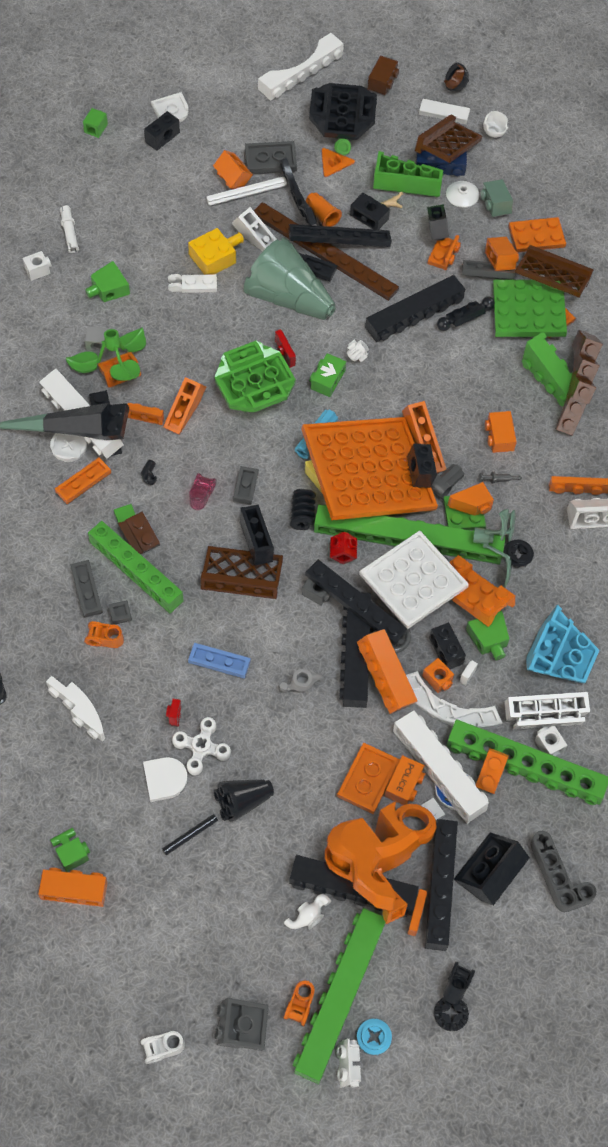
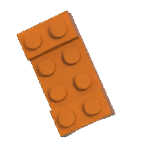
M460 555L449 562L469 584L468 588L451 600L489 627L492 624L496 614L508 605L513 608L515 606L516 596L502 585L497 588L472 570L473 565Z

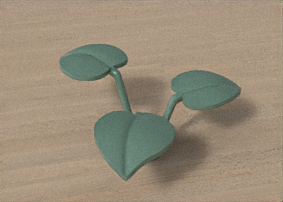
M504 509L499 513L502 522L500 530L475 527L473 538L474 543L484 544L483 548H488L506 559L507 576L503 585L504 588H506L511 577L510 556L490 546L489 543H493L494 534H501L500 541H503L505 534H509L508 541H511L516 514L515 510L509 513V509ZM510 519V527L507 529L508 520Z

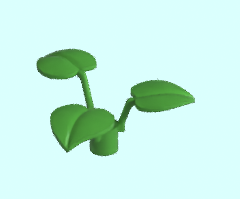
M144 329L134 330L120 338L117 330H106L104 332L105 341H102L99 357L96 353L90 351L66 357L68 365L73 370L80 373H89L97 369V363L101 362L106 346L109 351L116 352L119 364L111 367L110 375L120 381L135 379L140 375L139 364L134 360L122 362L118 348L126 349L128 352L142 350L146 346Z

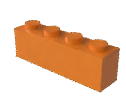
M385 629L368 634L357 641L359 651L365 659L367 668L371 672L376 688L379 690L389 714L416 703L418 700Z

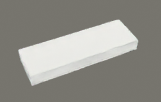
M422 99L419 115L444 119L452 114L456 116L455 122L467 124L470 108Z

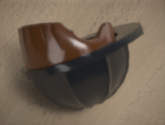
M458 62L453 64L445 76L444 83L449 91H461L469 82V73L463 64Z

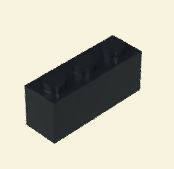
M259 504L241 507L240 525L254 566L273 562L274 546Z

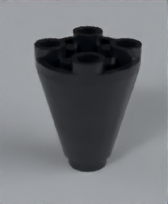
M264 779L221 781L218 783L217 789L213 790L215 800L219 801L221 818L224 821L229 820L232 822L267 801L270 796L274 795V788L270 780L265 781Z

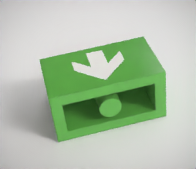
M327 353L324 359H320L317 366L318 369L311 374L309 382H311V390L331 397L346 371V361Z

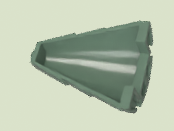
M284 237L281 238V241L278 239L273 241L265 248L252 265L250 278L246 277L244 283V292L249 296L293 309L301 314L325 320L328 316H332L336 310L335 302L322 282L316 278L293 243Z

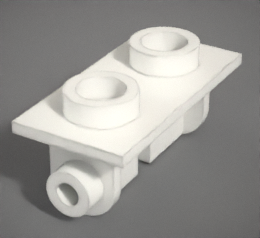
M347 1038L338 1042L336 1050L337 1057L339 1058L337 1078L340 1081V1088L349 1085L350 1087H359L361 1082L360 1066H353V1062L360 1061V1047L357 1044V1040Z

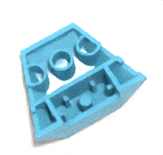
M556 605L541 625L526 657L527 670L584 684L600 650L583 632L581 633L573 625L574 622L571 618L568 619L562 613V608Z

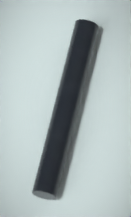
M214 814L163 847L162 850L167 856L218 821L217 817Z

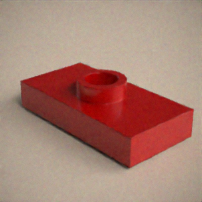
M281 329L275 331L277 351L281 352L289 368L296 365V355Z

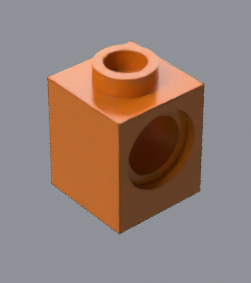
M437 658L423 670L422 677L439 693L441 690H448L453 685L454 673ZM435 675H441L444 679H437Z

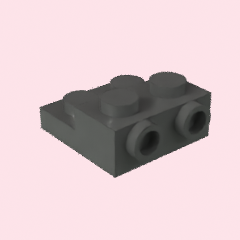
M232 998L222 1000V1003H219L217 1007V1017H220V1023L214 1031V1038L218 1040L217 1045L237 1049L265 1050L269 1005Z

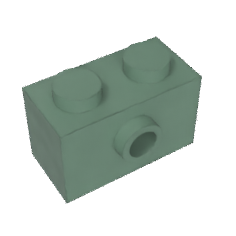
M503 179L483 182V190L480 192L481 199L485 201L486 209L490 211L492 217L512 214L513 199Z

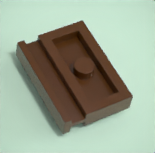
M143 511L118 523V527L127 543L139 554L160 546V542Z

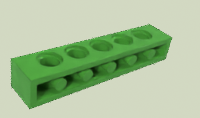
M100 521L88 532L90 543L169 614L184 602L183 591L103 521Z

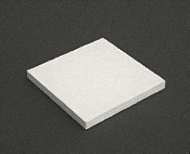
M418 531L359 571V575L407 629L469 586L467 581L421 531Z

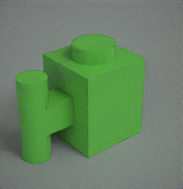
M73 828L50 839L53 847L60 843L62 844V846L55 850L66 872L89 861L87 854L90 853V850L85 841L81 843L78 837L71 841L69 840L76 835Z

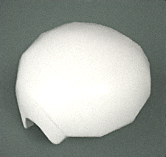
M491 111L484 120V131L490 137H502L508 129V118L501 112Z

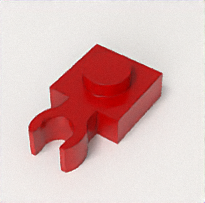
M173 698L172 704L167 706L166 717H169V724L171 726L179 727L182 708L180 699Z

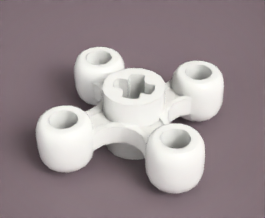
M206 717L201 721V733L194 738L187 736L182 731L176 732L173 735L172 742L175 748H189L193 752L192 758L187 762V770L191 775L196 776L202 772V760L208 755H214L220 761H226L231 756V749L227 744H214L211 742L210 736L216 731V722L211 717ZM202 744L203 746L205 745V747L201 748L200 746L198 747V745Z

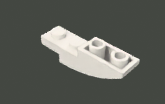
M51 676L46 681L48 692L54 698L59 697L63 700L62 703L71 710L74 724L80 728L82 726L88 730L87 733L96 740L98 738L103 742L105 736L98 713L88 697L73 682L65 687Z

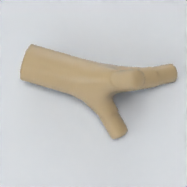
M403 192L381 202V204H385L387 207L395 206L402 208V205L398 204L397 200L403 195Z

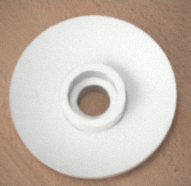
M456 181L448 186L446 197L454 206L466 208L473 206L478 201L479 191L470 182Z

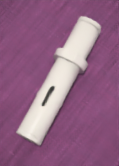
M65 205L63 209L62 207L60 208L61 225L64 227L68 252L75 253L79 251L74 230L75 221L71 215V208Z

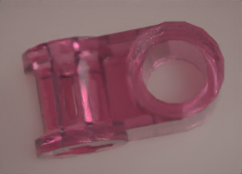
M200 473L196 475L194 484L189 492V502L192 509L202 510L206 506L216 486L217 480L215 478L209 479L203 477Z

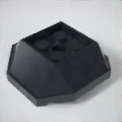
M328 83L319 88H313L309 119L323 137L357 140L375 124L377 94L370 92L367 88L360 85Z

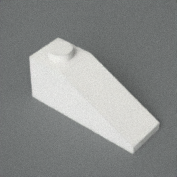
M251 207L232 222L238 232L262 252L273 241L277 240Z

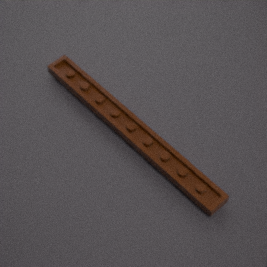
M263 202L254 210L264 224L289 239V224H297L296 222ZM293 241L318 258L336 264L339 271L387 301L399 290L398 285L330 243Z

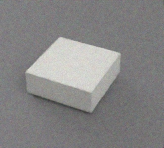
M473 660L469 662L461 674V684L467 685L475 673L478 663Z

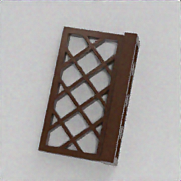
M450 114L418 136L414 151L418 153L427 151L450 163L480 142L483 136L456 123V116Z
M529 245L526 254L516 267L515 273L580 298L590 282L594 269Z
M208 546L201 574V590L277 599L283 555H273V560L278 561V565L273 568L267 563L252 566L248 561L252 558L250 551ZM211 552L219 553L222 557L214 561L211 557ZM235 555L239 556L240 560L233 563L229 558ZM226 561L230 566L222 569L218 564ZM245 563L248 569L241 572L237 566ZM263 565L268 571L260 574L256 569ZM213 567H215L219 571L216 574L207 573V571ZM234 569L238 575L230 576L226 573ZM253 572L257 577L253 579L247 578L245 575ZM271 574L275 581H268L264 578Z

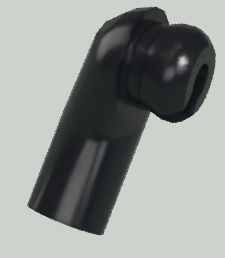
M147 460L141 471V476L148 485H153L157 481V476H154L152 473L156 465L153 460Z

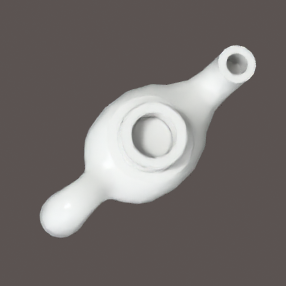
M319 894L313 903L308 904L305 902L298 908L299 915L296 921L288 918L284 924L290 929H298L308 926V929H312L324 917L321 914V907L329 905L332 900L325 894Z

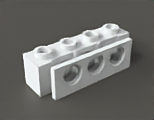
M588 692L508 697L504 701L506 721L516 720L513 730L552 727L554 725L555 727L581 725L585 722V717L581 716H585L590 712ZM561 715H574V716L561 717ZM545 716H554V718L551 717V718H543V719H541V717H545ZM531 717H535V719H524V720H521V718H531Z

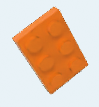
M559 217L509 222V230L516 252H527L529 245L542 250L566 247Z
M363 742L337 797L374 814L400 759Z

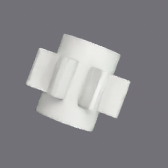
M354 339L348 344L347 348L349 350L347 354L351 360L355 362L359 359L362 362L367 358L369 348L362 340L356 342Z

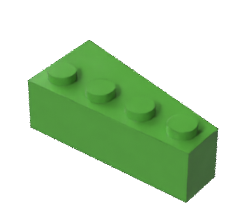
M542 332L527 341L522 364L525 369L530 370L534 374L535 379L541 382L547 392L552 394L557 399L559 405L563 407L573 372L570 373L568 371L566 361L559 359L555 353L557 349L553 344L549 345L545 340L547 336Z

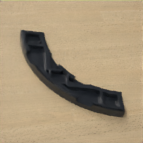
M288 159L280 160L279 163L283 175L289 183L291 195L302 217L306 218L307 224L311 226L317 224L312 208L306 203L298 188Z

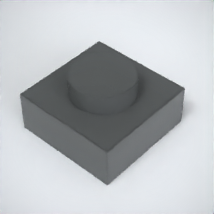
M128 600L108 604L113 625L132 621Z

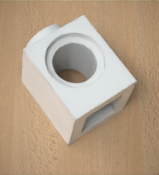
M42 251L22 258L24 268L31 281L50 274L49 267H51V262L48 256H44Z
M555 725L550 728L544 727L537 732L535 743L542 752L556 757L565 751L567 744ZM545 739H551L554 744H548Z

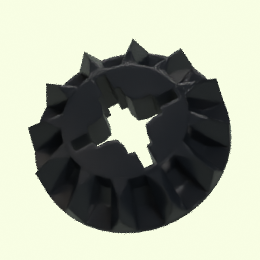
M518 539L508 542L503 553L510 556L511 566L514 565L517 568L521 566L526 567L532 562L534 556L531 545L526 541ZM518 548L520 554H523L520 556L519 559L517 558V555H515Z
M442 997L434 1008V1017L437 1024L447 1031L462 1029L469 1017L467 1004L463 1001L459 1004H452L454 1011L461 1014L455 1015L451 1022L450 1015L442 1013L449 1011L451 1003Z

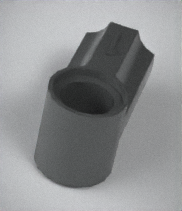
M452 464L440 476L437 475L431 486L433 493L440 499H443L444 495L447 496L452 487L464 477L462 468L457 464Z

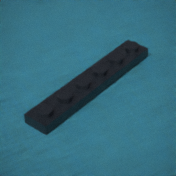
M289 224L288 228L290 241L379 247H391L392 243L390 230Z
M319 559L305 572V576L376 632L385 629L390 642L394 646L407 633L408 629Z

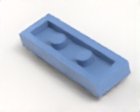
M194 643L188 659L190 664L244 679L251 662V658Z

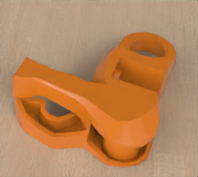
M392 802L382 808L379 813L375 833L363 818L338 824L327 837L325 860L329 869L337 875L352 881L354 889L376 908L382 909L386 924L403 917L408 904L395 892L382 873L396 868L411 858L412 852L421 844L428 843L436 831V819L433 814L418 804L403 805L395 810L396 802ZM410 816L417 817L424 821L426 828L412 830L402 820Z

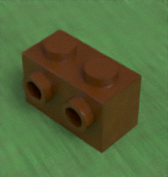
M380 55L368 77L367 89L386 95L388 89L391 90L394 78L398 77V61Z

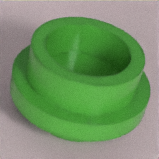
M347 139L337 140L334 146L336 153L343 156L347 155L351 150L350 142Z

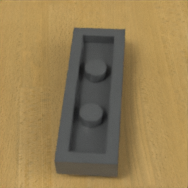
M463 260L462 275L508 280L514 279L515 269L496 271L491 262Z
M89 560L70 564L84 618L103 613Z

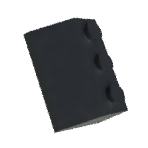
M490 832L454 880L480 901L494 906L530 857L518 841Z

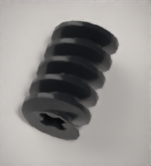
M307 489L294 490L290 521L292 528L308 530L310 525L314 524L313 517L315 513L313 511L315 510L314 504L316 502L314 499L316 493Z

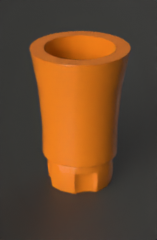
M311 193L307 196L306 203L312 208L313 214L322 226L333 227L340 221L342 216L341 210L334 207L318 193Z

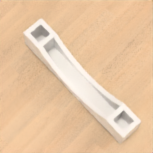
M332 33L326 35L319 40L315 52L304 63L285 70L269 71L259 77L258 90L270 101L280 97L282 93L291 90L299 82L305 81L310 75L316 74L321 68L327 67L332 61L341 58L344 43Z

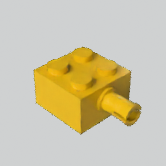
M215 228L188 242L189 256L204 275L216 274L236 264V250L233 247L243 243L244 238L240 232L225 238L221 231Z

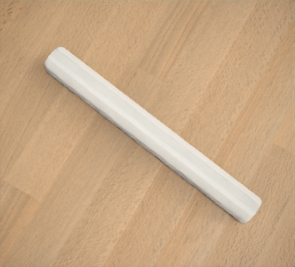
M283 176L207 196V203L209 206L285 187L287 186V180Z

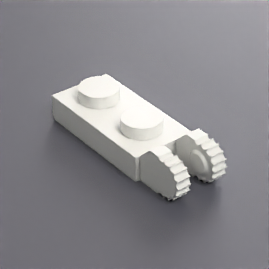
M171 274L168 276V281L171 283L168 285V289L171 292H217V274L182 276Z

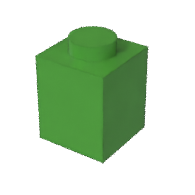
M91 108L83 120L84 133L98 138L108 125L107 113Z

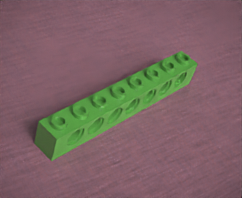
M455 720L446 745L450 751L457 754L464 753L475 761H485L488 752L483 747L488 746L512 757V759H507L504 767L511 775L517 776L519 774L526 777L532 783L540 782L545 784L548 789H558L565 792L569 797L582 798L590 805H600L608 786V776L463 721ZM470 739L474 744L468 745L464 740ZM522 761H528L531 766H524ZM546 768L551 774H545L541 769ZM561 776H567L570 781H563ZM580 783H586L589 789L582 788Z

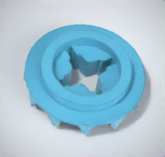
M369 1019L360 1025L357 1032V1041L360 1049L367 1054L379 1055L386 1052L392 1041V1033L384 1021ZM369 1031L374 1034L381 1031L378 1037L379 1043H376V1041L367 1043L370 1038Z

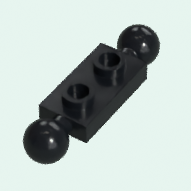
M485 297L481 303L474 301L461 308L454 309L446 314L447 317L438 319L437 327L441 331H447L451 324L456 327L485 314V310H492L495 301L492 297Z

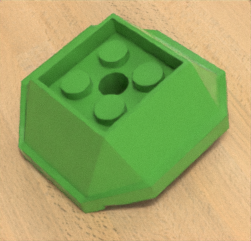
M257 340L224 352L215 374V383L228 407L243 412H256L287 400L296 383V379L281 352L265 346Z

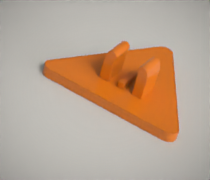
M322 148L324 177H328L355 163V160Z

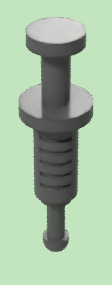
M491 472V475H483V473H479V482L491 480L492 484L496 481L522 479L521 476H511L510 474Z

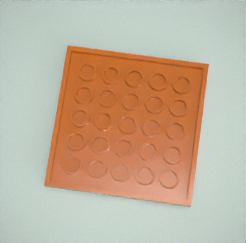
M405 417L302 425L301 430L331 520L434 511L437 509L438 505L432 488L412 486L407 455L415 443Z

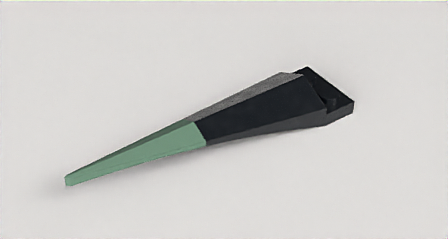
M104 403L0 422V429L51 432L101 440L124 439L130 407L127 403L113 405Z

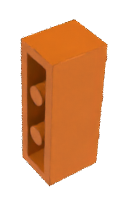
M59 868L43 869L38 895L41 900L104 907L108 881L103 874L96 872L87 875L78 870L62 872Z

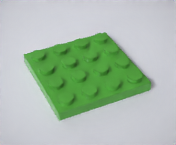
M493 280L495 337H535L542 332L547 337H566L567 325L563 291L535 280Z

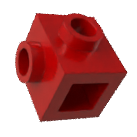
M340 532L338 535L331 537L330 558L341 564L357 559V538L347 532Z

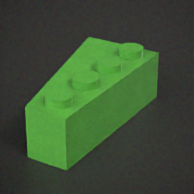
M378 151L373 189L440 197L443 170L425 164L419 166L414 161H402L398 159V156L392 155L389 157L384 155V152Z

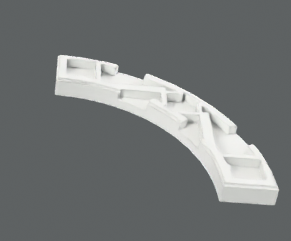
M418 671L406 675L418 700L415 704L431 717L451 726H454L456 719L481 729L502 725L495 706L470 709L459 708L436 697L424 683Z

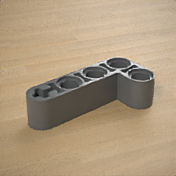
M543 830L536 832L530 846L557 909L561 912H570L589 905L596 896V887L590 882H583L573 886L551 835ZM538 839L540 840V842H545L544 846L542 843L537 842ZM545 858L553 860L554 865L546 864ZM553 878L561 879L562 885L555 884ZM581 890L587 891L590 894V898L583 897ZM561 897H567L571 904H564Z

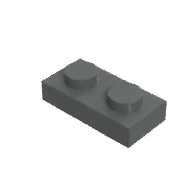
M240 466L233 496L234 502L252 504L259 469Z

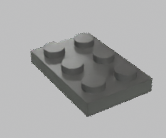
M294 141L245 143L246 165L251 173L282 172L279 161L285 158L288 159L291 170L297 171Z

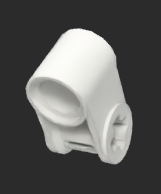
M176 1031L147 1037L140 1041L141 1045L144 1046L146 1064L177 1055L185 1047L181 1034ZM172 1038H178L180 1043L178 1047L170 1048L168 1047L169 1041Z

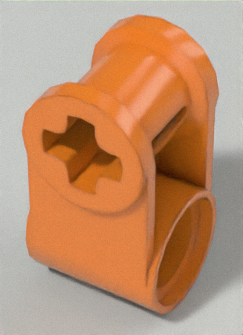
M96 621L89 622L88 636L84 640L86 644L109 648H118L123 645L124 637L118 625L104 624ZM112 635H118L114 639L110 638Z
M304 980L296 985L284 1015L285 1020L289 1018L300 1022L301 1026H305L315 991L311 982ZM302 987H307L310 989L311 994L308 997H302L298 991Z

